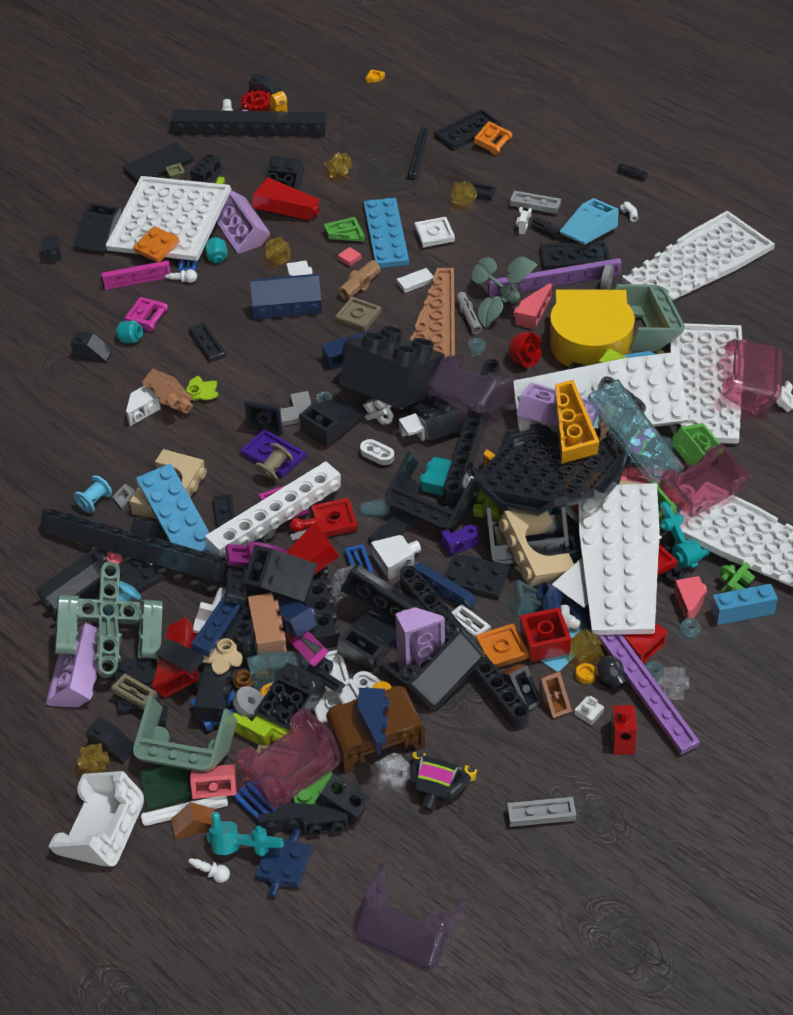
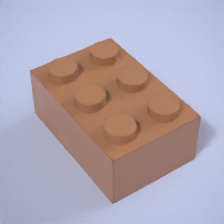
M272 593L248 597L260 669L285 665L284 657L288 655L285 633L282 629V619L279 613H277L280 612L278 600H273Z

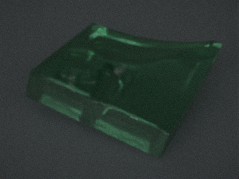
M165 766L140 771L148 812L175 806L191 798V791L183 768Z

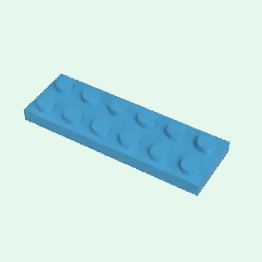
M396 198L364 201L374 261L377 262L380 268L409 265Z
M170 463L136 477V482L168 541L210 553L206 549L205 536L209 534V531L172 464Z

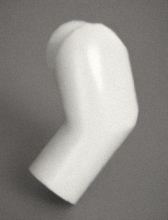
M624 202V204L620 205L623 213L629 212L630 221L636 222L638 220L637 209L630 202Z
M562 605V615L567 628L578 629L580 621L570 615V607L568 605Z

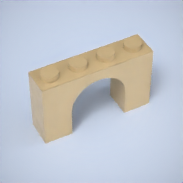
M163 449L155 461L156 469L171 463L189 497H191L193 492L197 491L200 481L206 476L207 470L204 460ZM138 488L130 500L132 514L156 519L141 489Z
M505 511L498 522L499 528L504 534L507 545L510 547L514 560L518 564L528 587L538 586L543 582L554 583L574 565L569 553L553 556L541 555L535 552L526 541L525 536L546 533L553 522L548 511L539 516Z

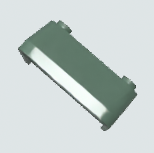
M616 284L614 290H626L627 304L633 310L634 317H642L647 326L637 328L629 348L630 351H659L683 333L685 325L664 287L660 285Z
M148 696L133 747V753L139 760L199 772H209L225 758L230 750L237 724V719L228 709L223 711L217 737L211 740L208 748L205 749L169 742V732L165 728L158 726L163 707L152 696Z

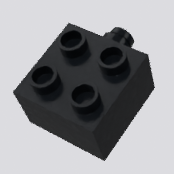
M385 325L382 326L381 331L375 333L366 332L362 338L358 337L355 339L349 337L345 341L342 348V354L345 358L339 384L401 410L436 394L445 354L434 350V343L428 339L414 338L412 341L402 337V329Z

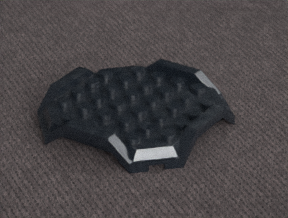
M537 423L530 425L529 430L520 432V429L516 428L505 431L496 456L482 470L470 468L472 476L483 493L502 510L539 516L551 508H562L583 503L591 497L605 500L620 482L627 460V451L622 445L618 446L617 439L610 434L599 441L598 454L561 464L558 435L548 426Z

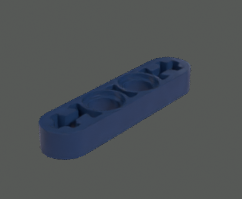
M416 562L413 565L437 594L457 606L462 604L469 610L476 604L474 595L421 562Z

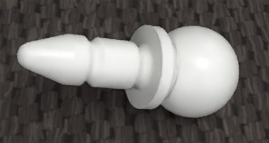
M192 269L182 270L181 273L167 274L165 278L193 283L197 279V273Z
M189 859L191 865L204 872H208L207 877H213L218 883L226 882L230 877V871L225 865H217L213 862L211 866L209 863L202 862L199 859Z

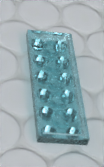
M619 379L588 395L587 399L649 483L655 481L659 485L684 470V466Z

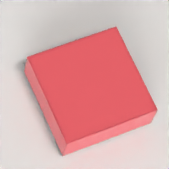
M350 247L338 255V260L349 267L362 259L361 254Z

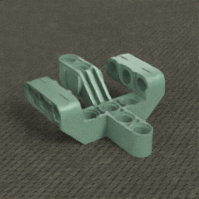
M112 561L104 563L101 568L98 600L79 599V596L58 595L55 653L76 655L77 621L96 622L98 632H95L94 642H97V652L93 654V661H97V673L102 678L112 677L117 670L118 662H121L119 644H121L122 633H119L118 624L139 625L138 658L159 659L155 653L161 647L162 601H118L120 569L118 564ZM111 569L115 575L107 576L105 570ZM109 588L113 590L114 595L107 596L104 593V589ZM90 607L93 613L87 615L83 613L82 608ZM110 608L113 614L107 616L103 613V609ZM123 610H131L133 612V616H125ZM110 643L113 646V650L106 651L103 648V644ZM109 663L112 666V670L108 672L103 670L102 664Z

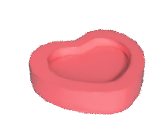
M110 551L107 553L108 561L115 562L118 565L123 563L121 554Z

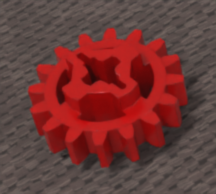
M258 89L256 92L251 90V93L246 92V95H242V99H240L241 108L248 111H269L270 92L265 93V90L259 91Z

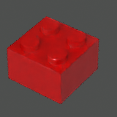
M560 608L520 615V632L529 652L531 662L571 654V637Z

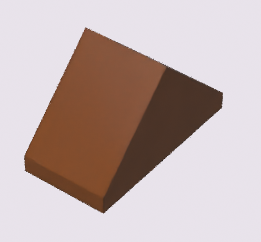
M560 671L541 677L539 680V694L551 718L572 712Z
M189 802L171 819L175 839L209 832V828L212 826L211 814L215 812L214 808Z

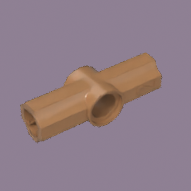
M372 260L359 271L353 270L349 275L348 281L338 289V294L347 301L360 289L366 290L371 280L381 272L380 266L376 261Z

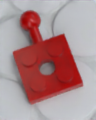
M349 498L312 505L313 519L303 521L295 518L289 524L290 530L293 533H297L316 522L326 537L358 530ZM333 516L338 517V519L332 520L330 518Z

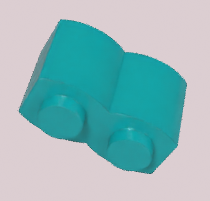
M434 456L431 461H428L426 472L420 477L422 491L441 496L445 495L444 484L452 460Z

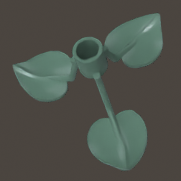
M489 257L478 261L472 272L473 281L477 284H482L490 278L501 288L500 293L502 296H495L493 299L486 298L480 304L478 318L484 327L488 329L489 325L500 315L503 309V302L506 303L508 301L510 304H515L519 300L520 294L517 292L514 284L519 283L537 266L535 262L526 257H518L513 260L508 267L509 274L507 275L511 286H503L491 275L497 269L496 262Z

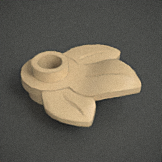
M227 638L218 642L209 657L202 655L205 658L203 662L212 663L213 672L217 675L227 672L230 666L239 667L242 663V655L237 651L236 644Z

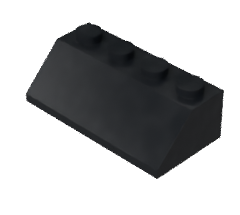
M358 564L351 569L340 591L396 625V613L415 607L422 610L425 608L417 600L411 599L401 590L389 585L384 579L378 578L369 572L368 569Z

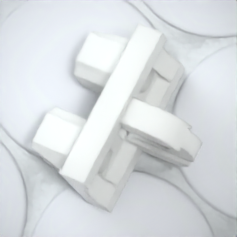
M374 398L369 399L363 405L368 411L365 415L367 420L377 418L383 425L392 422L393 413L390 410L391 405L377 399L374 400Z

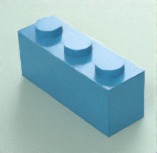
M766 584L715 594L712 597L710 610L716 624L722 625L773 615L776 611L778 598L772 585Z

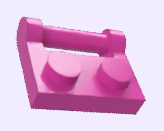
M140 297L124 319L125 321L135 320L146 331L152 332L161 315L168 310V306L163 302ZM156 309L157 311L149 321L146 320L151 312Z

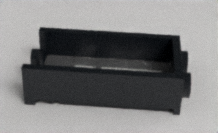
M92 549L35 591L44 605L57 618L58 595L79 596V599H95L98 597L99 574L103 564L108 562L103 553L98 554L95 549ZM105 570L107 576L115 575L113 570Z

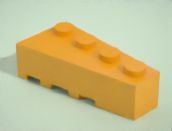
M574 379L555 384L554 398L561 464L598 454L599 440Z

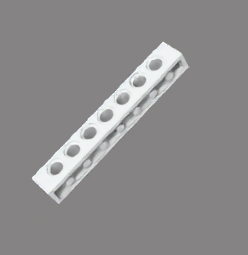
M325 461L205 536L206 549L211 554L226 558L225 547L227 544L247 545L249 541L254 542L271 530L278 528L282 523L292 519L301 511L308 509L309 506L317 501H321L328 494L338 490L341 487V474Z

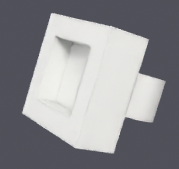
M587 696L575 709L574 715L592 725L604 712V706L600 705L594 697Z

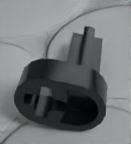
M243 620L235 624V636L237 643L242 646L247 666H252L253 668L256 667L255 664H259L254 645L256 637L252 623L248 620Z
M324 657L316 666L310 664L307 667L306 671L321 677L326 687L336 693L343 692L345 684L330 675L333 669L332 661Z

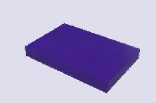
M266 429L240 450L241 455L254 463L263 464L273 452L271 449L272 443H277L289 451L293 459L290 462L285 460L275 472L282 479L307 458L306 452Z

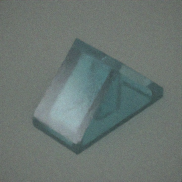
M520 580L515 581V604L518 615L544 611L542 600L537 597V589Z

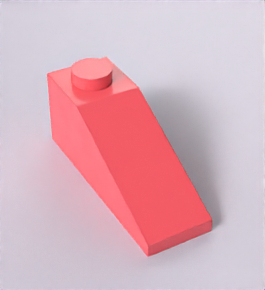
M547 284L521 301L520 305L514 310L515 325L536 329L552 297V284Z

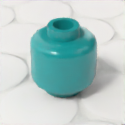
M215 237L206 243L205 251L209 261L221 263L227 258L228 250L224 240Z
M135 320L122 321L116 328V336L124 344L136 343L143 335L142 326Z

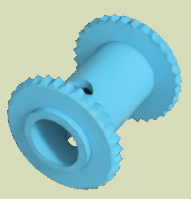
M99 476L91 478L92 485L84 493L78 491L73 495L74 501L79 508L87 513L94 512V503L100 497H110L112 495L109 484Z
M119 581L121 589L118 601L131 602L133 598L141 599V595L135 588ZM110 608L103 609L109 616L113 614Z

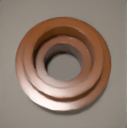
M239 671L235 676L234 685L237 689L245 686L253 687L255 683L254 676L249 671Z

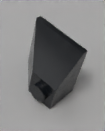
M245 400L247 429L256 431L266 429L273 434H283L280 406Z

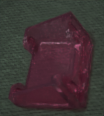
M739 339L729 340L725 345V354L728 356L734 354L733 375L724 380L722 396L753 415L758 416L773 404L781 394L783 352L772 345Z
M305 707L292 716L290 720L292 731L260 753H257L252 747H246L234 755L239 766L272 807H279V804L286 803L301 790L306 789L337 767L341 761V754L333 733Z

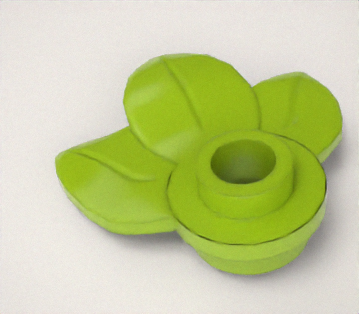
M199 376L191 379L186 389L187 394L192 396V400H212L219 395L215 391L217 381L203 382Z

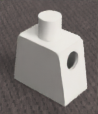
M401 535L371 542L372 556L388 580L398 576L402 567L413 566L414 554L421 551L417 540L408 544Z

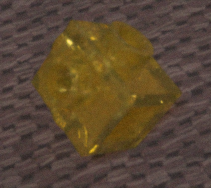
M338 152L332 155V159L325 163L331 177L338 174L343 176L349 173V169L353 167L352 160L346 152L343 154Z
M467 181L462 183L454 182L450 196L453 203H457L460 206L472 205L473 200L477 196V191L473 184Z
M281 237L265 242V255L276 266L291 260L290 246Z
M585 629L571 638V652L582 663L592 664L604 656L600 647L602 642L596 633L592 634Z
M92 744L80 748L81 757H77L79 770L84 769L85 774L107 772L106 764H110L107 751L103 752L101 744Z

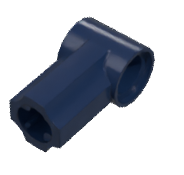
M547 582L541 583L537 589V597L542 600L544 611L555 608L561 609L560 603L563 599V592Z

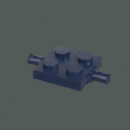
M298 829L292 830L289 840H284L283 847H268L269 851L262 856L255 877L256 880L271 884L267 896L270 898L273 897L275 899L277 897L280 887L299 888L313 848L311 845L298 843L301 831Z

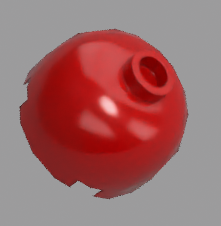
M521 332L515 335L510 341L508 348L510 359L520 367H534L542 354V350H539V344H542L540 337L536 333Z

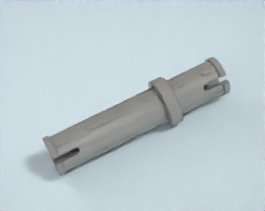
M459 292L456 295V300L460 305L459 309L464 314L471 332L477 335L482 332V326L475 315L473 304L468 300L465 292Z

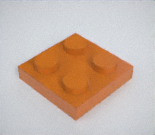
M153 226L133 246L134 252L155 262H161L179 244L180 240L179 237Z
M514 623L476 635L477 642L482 646L485 654L497 668L529 659V652Z

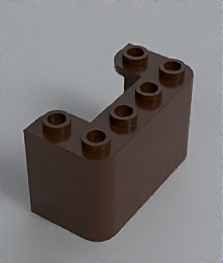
M394 686L391 689L385 690V695L389 698V711L385 710V715H388L387 728H383V733H386L385 747L381 746V750L403 743L405 748L409 747V744L413 745L415 751L425 748V729L406 688ZM358 699L332 706L326 714L328 736L345 774L355 771L354 764L358 760H360V763L364 762V755L375 752L358 718Z

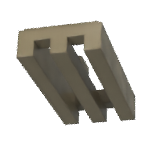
M125 673L111 687L113 693L142 710L145 709L148 696H152L154 699L157 697L156 691ZM125 681L126 683L130 684V685L133 686V687H129L128 685L124 684L123 682ZM135 688L144 692L145 694H147V696L141 694Z

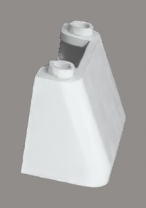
M124 771L83 774L78 784L77 792L84 801V804L69 836L65 833L55 834L48 847L59 856L100 866H114L122 854L143 807V793Z

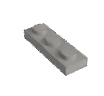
M514 191L510 199V206L531 208L535 211L557 214L561 206V199Z
M573 797L507 803L510 827L576 820Z

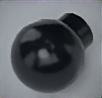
M605 656L598 661L595 671L601 682L610 684L613 690H617L627 683V679L624 676V666L619 658Z

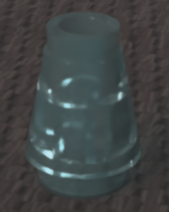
M384 498L361 503L360 509L361 514L384 517L389 515L390 506Z

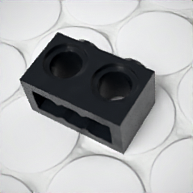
M207 153L190 170L191 181L213 183L222 174L221 158Z
M333 773L315 802L321 806L347 814L348 824L352 826L359 818L370 797L362 789L355 788L349 784L342 776H337ZM331 789L336 790L338 795L334 794ZM349 801H353L356 807L352 806Z

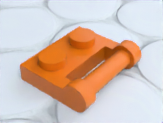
M488 121L476 135L473 143L490 150L493 155H498L502 146L513 135L509 130ZM501 135L502 138L497 144H494V140Z

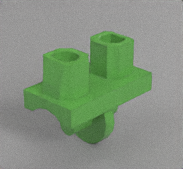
M745 561L736 572L734 565L722 566L719 570L720 579L723 582L726 580L729 582L720 593L745 589L737 581L739 580L746 587L751 583L755 576L747 570L750 564Z

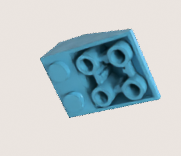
M593 198L579 207L560 230V234L585 245L618 227L619 209Z

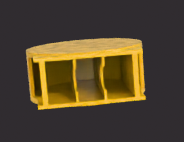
M556 290V304L551 311L549 345L552 354L560 363L567 367L572 362L586 366L598 364L609 348L623 356L631 353L629 348L633 340L635 317L633 310L627 304L626 290Z

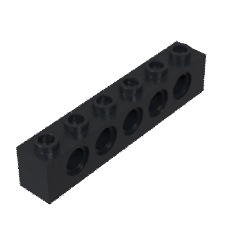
M327 566L314 575L305 602V606L311 607L316 614L317 626L312 628L310 633L325 648L336 647V638H340L339 626H334V622H337L336 610H331V607H334L333 595L328 593L331 591L330 579L326 580L328 576Z

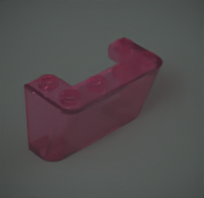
M722 443L715 447H709L705 451L704 459L699 464L691 465L682 473L677 472L676 469H668L661 476L662 479L658 484L659 488L679 510L689 517H694L739 492L747 485L751 478V475Z

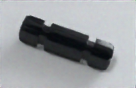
M624 163L618 165L617 171L624 174L625 172L626 175L634 178L639 177L638 179L643 181L648 177L647 171H640V169L630 165L627 166Z

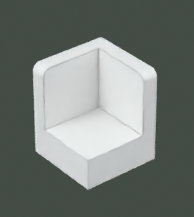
M416 414L399 419V432L402 437L417 433L421 441L425 440V427Z
M204 602L200 603L195 616L193 633H199L216 606Z

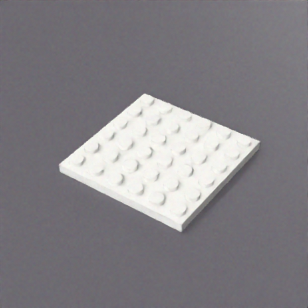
M141 176L106 244V248L108 251L138 254L134 252L133 246L153 226H156L179 237L180 240L179 244L166 257L198 261L229 196L231 187L225 184Z

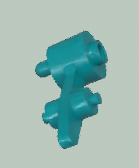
M666 501L661 503L660 507L665 519L661 520L660 528L664 531L670 530L677 542V545L672 548V556L678 561L677 564L682 569L687 567L691 569L698 566V562L703 557L709 555L710 551L705 548L702 549L700 544L694 539L686 540L680 527L684 523V516L680 513L674 515Z
M218 812L211 814L212 826L209 828L207 841L211 842L212 852L215 854H231L239 849L240 844L253 846L256 854L264 856L269 851L268 847L281 848L284 846L283 838L267 836L266 829L261 826H257L252 831V835L239 834L236 823L231 821L221 822Z

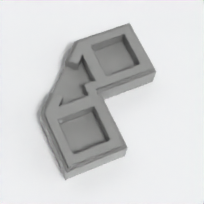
M308 391L290 394L293 407L281 409L283 426L297 424L300 421L299 414L312 405Z

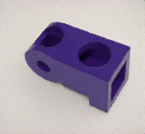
M467 525L462 530L450 533L449 530L441 532V545L450 557L453 556L454 552L461 553L476 547L479 542V529L474 525Z

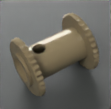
M272 443L271 449L273 452L263 464L256 463L255 466L264 477L276 481L278 478L275 472L285 460L290 462L293 458L284 447L277 443Z

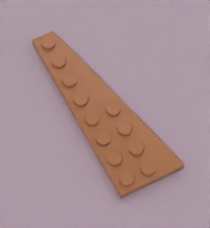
M437 268L431 288L428 291L427 299L424 301V307L416 322L414 333L410 338L412 341L414 338H424L434 343L433 349L445 354L443 366H455L454 268Z

